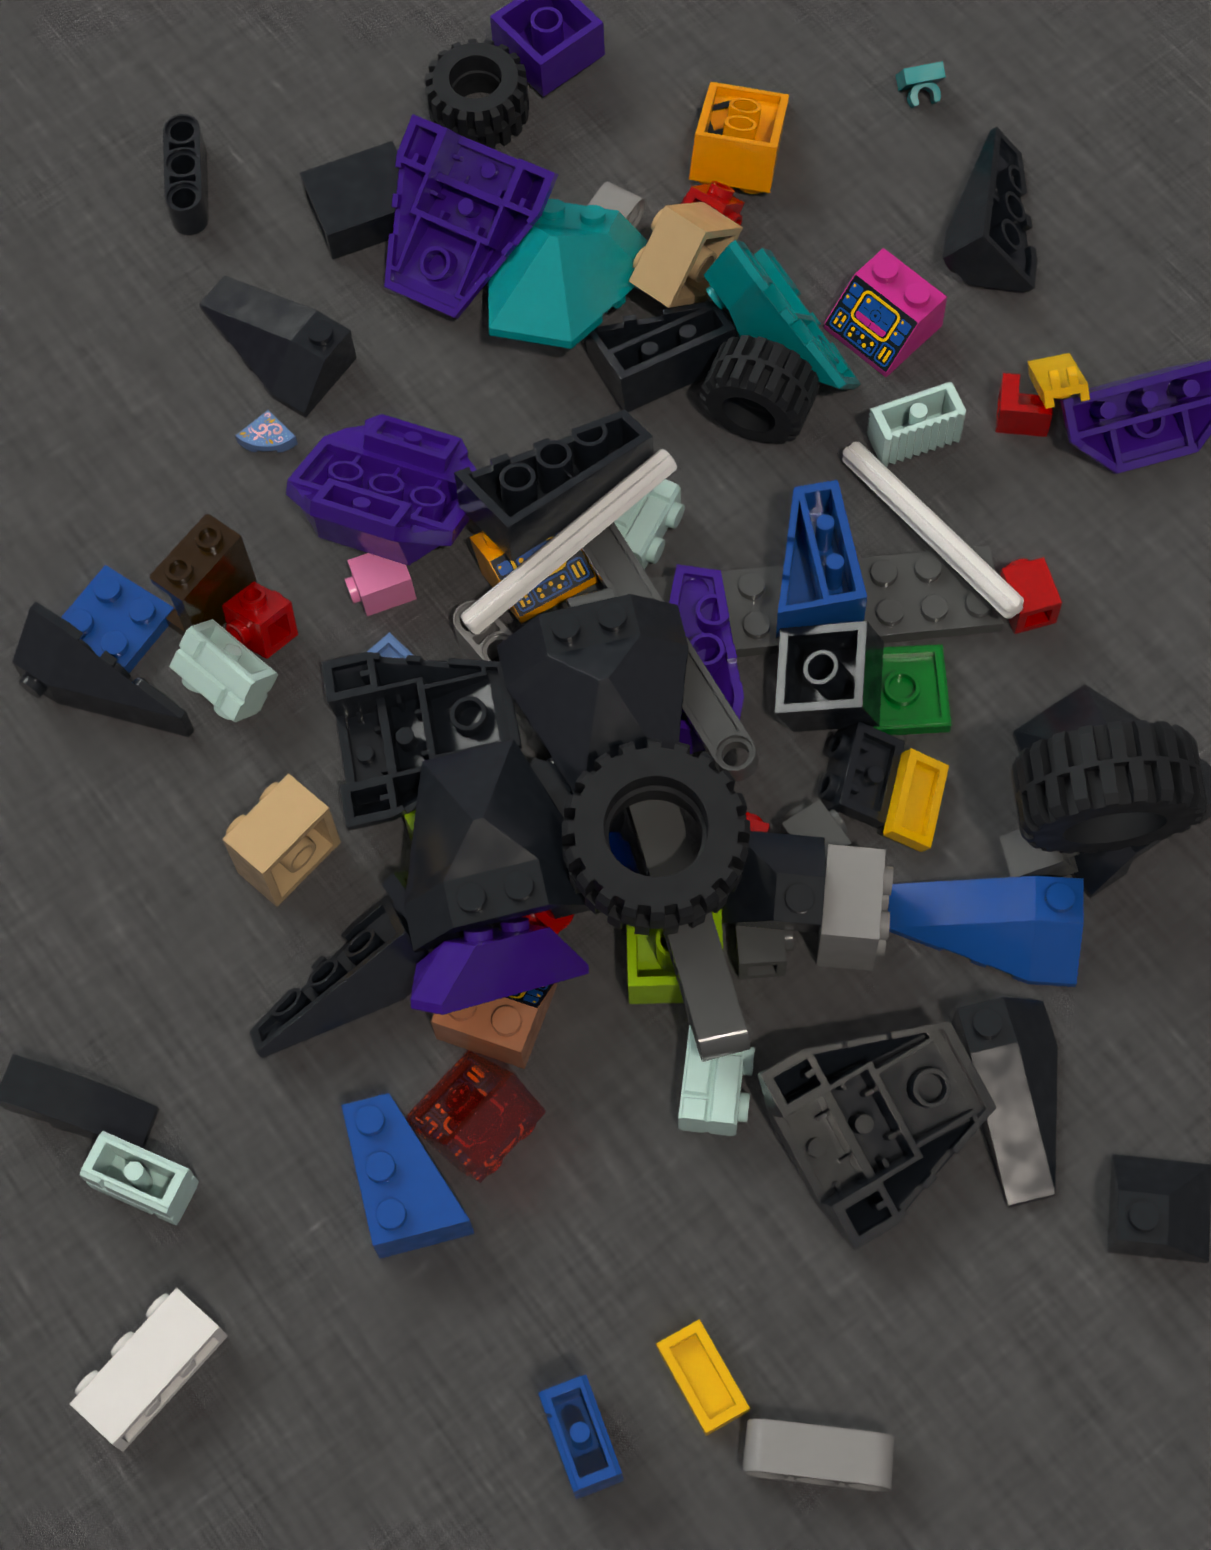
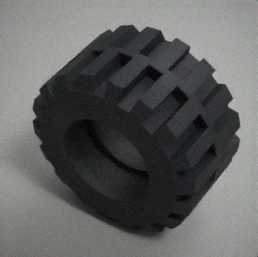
M468 39L467 44L461 45L460 42L452 44L450 51L443 49L437 54L438 60L431 61L428 66L429 73L425 75V90L431 122L492 149H496V144L501 143L505 146L510 143L511 135L518 136L522 132V124H526L529 117L526 70L524 64L520 63V57L515 52L509 54V47L503 44L494 46V41L485 39L484 43H477V39ZM473 93H489V94H490V95L485 96V97H482V98H466V97H465V96L470 95V94H473Z
M741 335L740 338L735 336L729 338L727 342H723L701 387L700 400L705 405L704 408L708 414L712 415L715 421L726 427L729 431L752 441L765 444H785L786 441L791 442L799 436L819 392L820 384L818 383L817 373L811 370L812 366L794 350H790L783 344L770 341L767 338Z

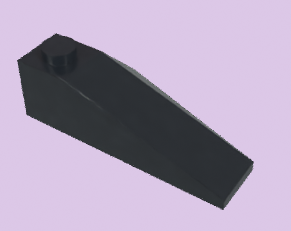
M997 126L991 129L946 230L943 260L948 269L953 273H957L968 285L1030 292L1035 289L1038 260L1036 248L1033 246L1028 247L1026 231L1033 228L1031 216L1025 213L1021 197L1028 193L1022 153Z
M224 276L199 304L200 309L224 339L230 342L240 354L249 370H253L261 380L270 396L304 418L311 413L357 359L351 330L313 308L231 277Z
M35 602L30 607L12 661L21 677L18 682L28 693L36 698L45 695L57 704L185 737H190L195 731L186 711L144 679L137 677L133 682L130 681L129 673L117 663V659L106 650L100 657L96 655L92 648L81 639L83 633L38 602Z
M388 895L344 931L341 937L346 943L331 959L327 960L321 956L311 966L314 971L311 973L308 983L301 990L299 988L289 990L250 1030L255 1051L261 1058L395 1004L411 994L416 964L425 958L429 952L421 951L414 953L407 920L395 910L391 902L392 899Z
M1001 997L956 1008L952 1025L997 1107L982 1124V1129L1007 1208L1054 1197L1056 1191L1058 1045L1044 1002L1040 1000Z

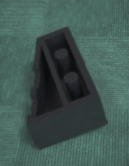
M713 301L663 309V315L637 320L636 314L623 316L622 323L596 327L585 337L589 360L622 409L630 412L705 378L722 343L727 342L731 337H737L736 327L724 310L720 309Z

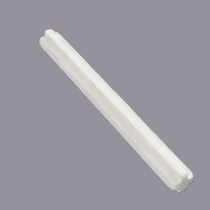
M855 441L850 446L844 448L842 451L843 462L1003 617L1011 619L1023 610L1024 598L862 443Z
M659 449L466 609L460 616L464 625L473 634H480L676 471L677 465L673 457L664 449Z

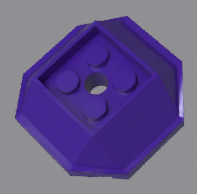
M379 414L365 420L363 426L344 428L324 436L287 479L286 495L301 507L319 538L409 566L438 546H452L471 518L459 507L454 472L470 467L472 472L477 469L468 458V450L462 438Z

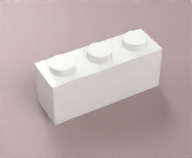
M177 1287L170 1295L165 1293L153 1302L146 1313L148 1319L135 1333L130 1331L118 1340L111 1350L113 1357L99 1372L94 1370L84 1377L75 1390L77 1396L70 1403L99 1433L122 1452L125 1451L228 1337L211 1318Z

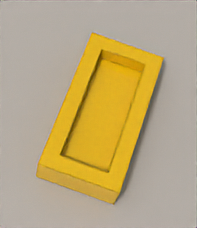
M912 748L901 753L883 836L919 852L931 848L949 765Z
M700 1319L656 1343L657 1350L705 1436L750 1411L748 1403Z

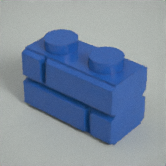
M587 1375L573 1378L539 1392L543 1409L575 1498H582L624 1481L623 1473Z

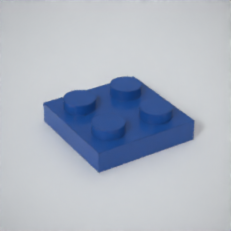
M105 565L61 618L83 633L81 639L92 648L96 655L100 657L106 650L117 659V663L130 673L166 630L168 623L165 618L174 610V607Z

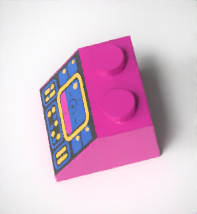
M883 248L854 274L826 319L824 329L884 377H887L942 327L947 296Z

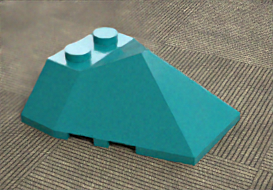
M548 199L542 216L488 281L489 335L572 349L603 322V314L612 306L618 309L626 302V294L636 287L629 282L635 269L633 268L634 259L637 253L647 245L648 241L620 211L604 209L599 205L584 206L564 203L559 199Z
M738 240L731 242L705 272L704 277L710 284L706 288L708 295L720 309H723L725 306L727 307L739 336L750 335L755 338L758 336L767 338L770 341L783 344L790 350H794L812 366L811 370L817 373L818 381L838 389H855L861 385L833 342L830 343L819 328L821 323L815 313H810L798 297L801 292L772 251L761 248L753 255L744 242Z

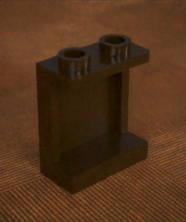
M205 514L150 574L151 582L171 597L175 608L165 619L168 626L184 636L190 626L211 619L223 627L226 620L222 605L253 581L257 583L242 536L210 514Z

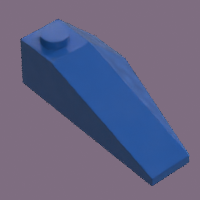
M1022 876L892 884V892L889 895L888 911L890 912L889 932L938 951L945 949L971 959L970 963L985 968L987 965L1013 975V979L1026 984L1076 987L1084 924L1083 878Z

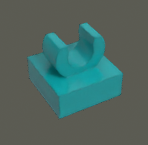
M943 61L904 68L895 75L898 91L910 89L907 101L911 108L919 106L918 92L922 89L929 92L931 104H936L940 101L941 91L937 83L946 78Z

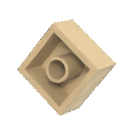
M704 202L665 205L652 221L651 230L653 232L647 245L637 253L634 259L633 268L635 269L629 282L668 308L705 302L709 297L706 288L710 286L704 277L705 272L731 242L738 239L743 227Z
M290 774L286 775L280 782H274L269 785L262 793L259 803L247 815L243 814L237 817L230 824L226 831V836L222 839L238 874L276 907L341 843L329 807Z

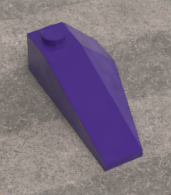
M676 564L669 603L678 605L686 637L740 720L744 703L742 682L740 681L737 654L732 638L721 570ZM682 713L679 742L690 745V754L705 750Z

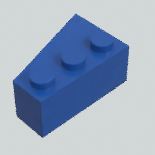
M838 480L798 486L793 489L777 613L776 638L780 637V628L859 622L865 619L867 593Z
M390 1093L341 1105L372 1245L379 1259L475 1234L470 1219Z

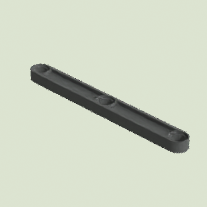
M614 522L582 548L604 588L611 587L615 597L633 594L664 602ZM687 638L689 651L686 664L682 713L708 755L716 759L715 766L719 773L727 769L735 781L748 779L755 773L759 762L754 742ZM734 748H743L749 752L747 761L737 767L727 765L724 762V756Z

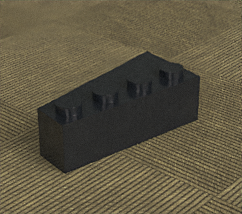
M626 410L619 411L573 428L571 436L551 441L549 438L533 443V450L511 458L505 453L490 459L491 465L473 472L470 467L454 472L459 507L511 561H514L568 526L654 454L653 436Z

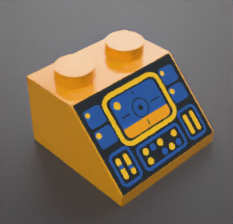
M483 531L469 538L481 573L493 588L559 532L514 561H511ZM579 550L510 608L521 624L598 583L597 577L583 550Z

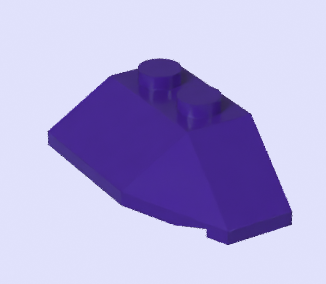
M1211 359L1171 366L1089 388L1090 400L1081 402L1077 394L1060 400L1069 443L1114 474L1199 452L1211 435Z
M527 917L500 922L501 927L494 929L489 926H481L463 930L464 936L444 941L416 964L410 998L411 1009L444 1015L589 974V966L550 927L529 924V918Z

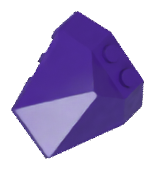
M412 114L396 154L395 167L399 169L397 193H393L392 208H395L393 234L389 233L384 287L458 319L542 216L558 174L523 159L511 157L463 137L446 127Z

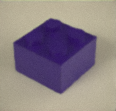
M513 0L490 16L494 46L503 44L509 47V54L515 52L520 57V63L524 64L527 82L543 97L605 55L604 24L580 0Z

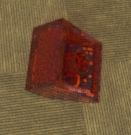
M468 1050L410 1111L405 1119L414 1131L452 1165L481 1183L488 1175L494 1173L501 1166L503 1158L520 1140L532 1133L536 1123L546 1113V1110L512 1072Z

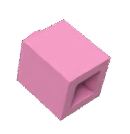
M370 553L347 560L352 577L344 579L353 604L362 602L367 616L417 599L412 579L405 564Z

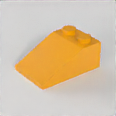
M710 81L695 132L689 180L699 181L702 185L717 181L729 187L739 188L741 191L749 194L770 193L789 94ZM730 101L729 108L712 111L713 105ZM710 121L714 130L723 128L722 135L708 133Z

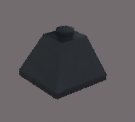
M750 831L746 864L735 892H731L728 895L727 903L723 907L722 924L817 933L822 926L825 838Z
M1112 1154L1107 1253L1208 1263L1210 1250L1211 1164Z

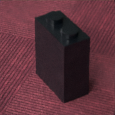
M393 141L300 172L305 198L332 260L389 240V233L393 234L395 208H392L393 193H397L399 169L395 167L397 150Z

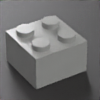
M828 844L825 863L822 926L819 929L816 966L873 971L876 955H885L886 940H888L890 928L889 895H891L893 884V867L885 866L886 849Z

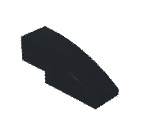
M15 1054L12 1055L0 1084V1105L5 1110L48 1122L53 1128L97 1140L99 1134L105 1131L143 1149L159 1111L157 1106L124 1092Z

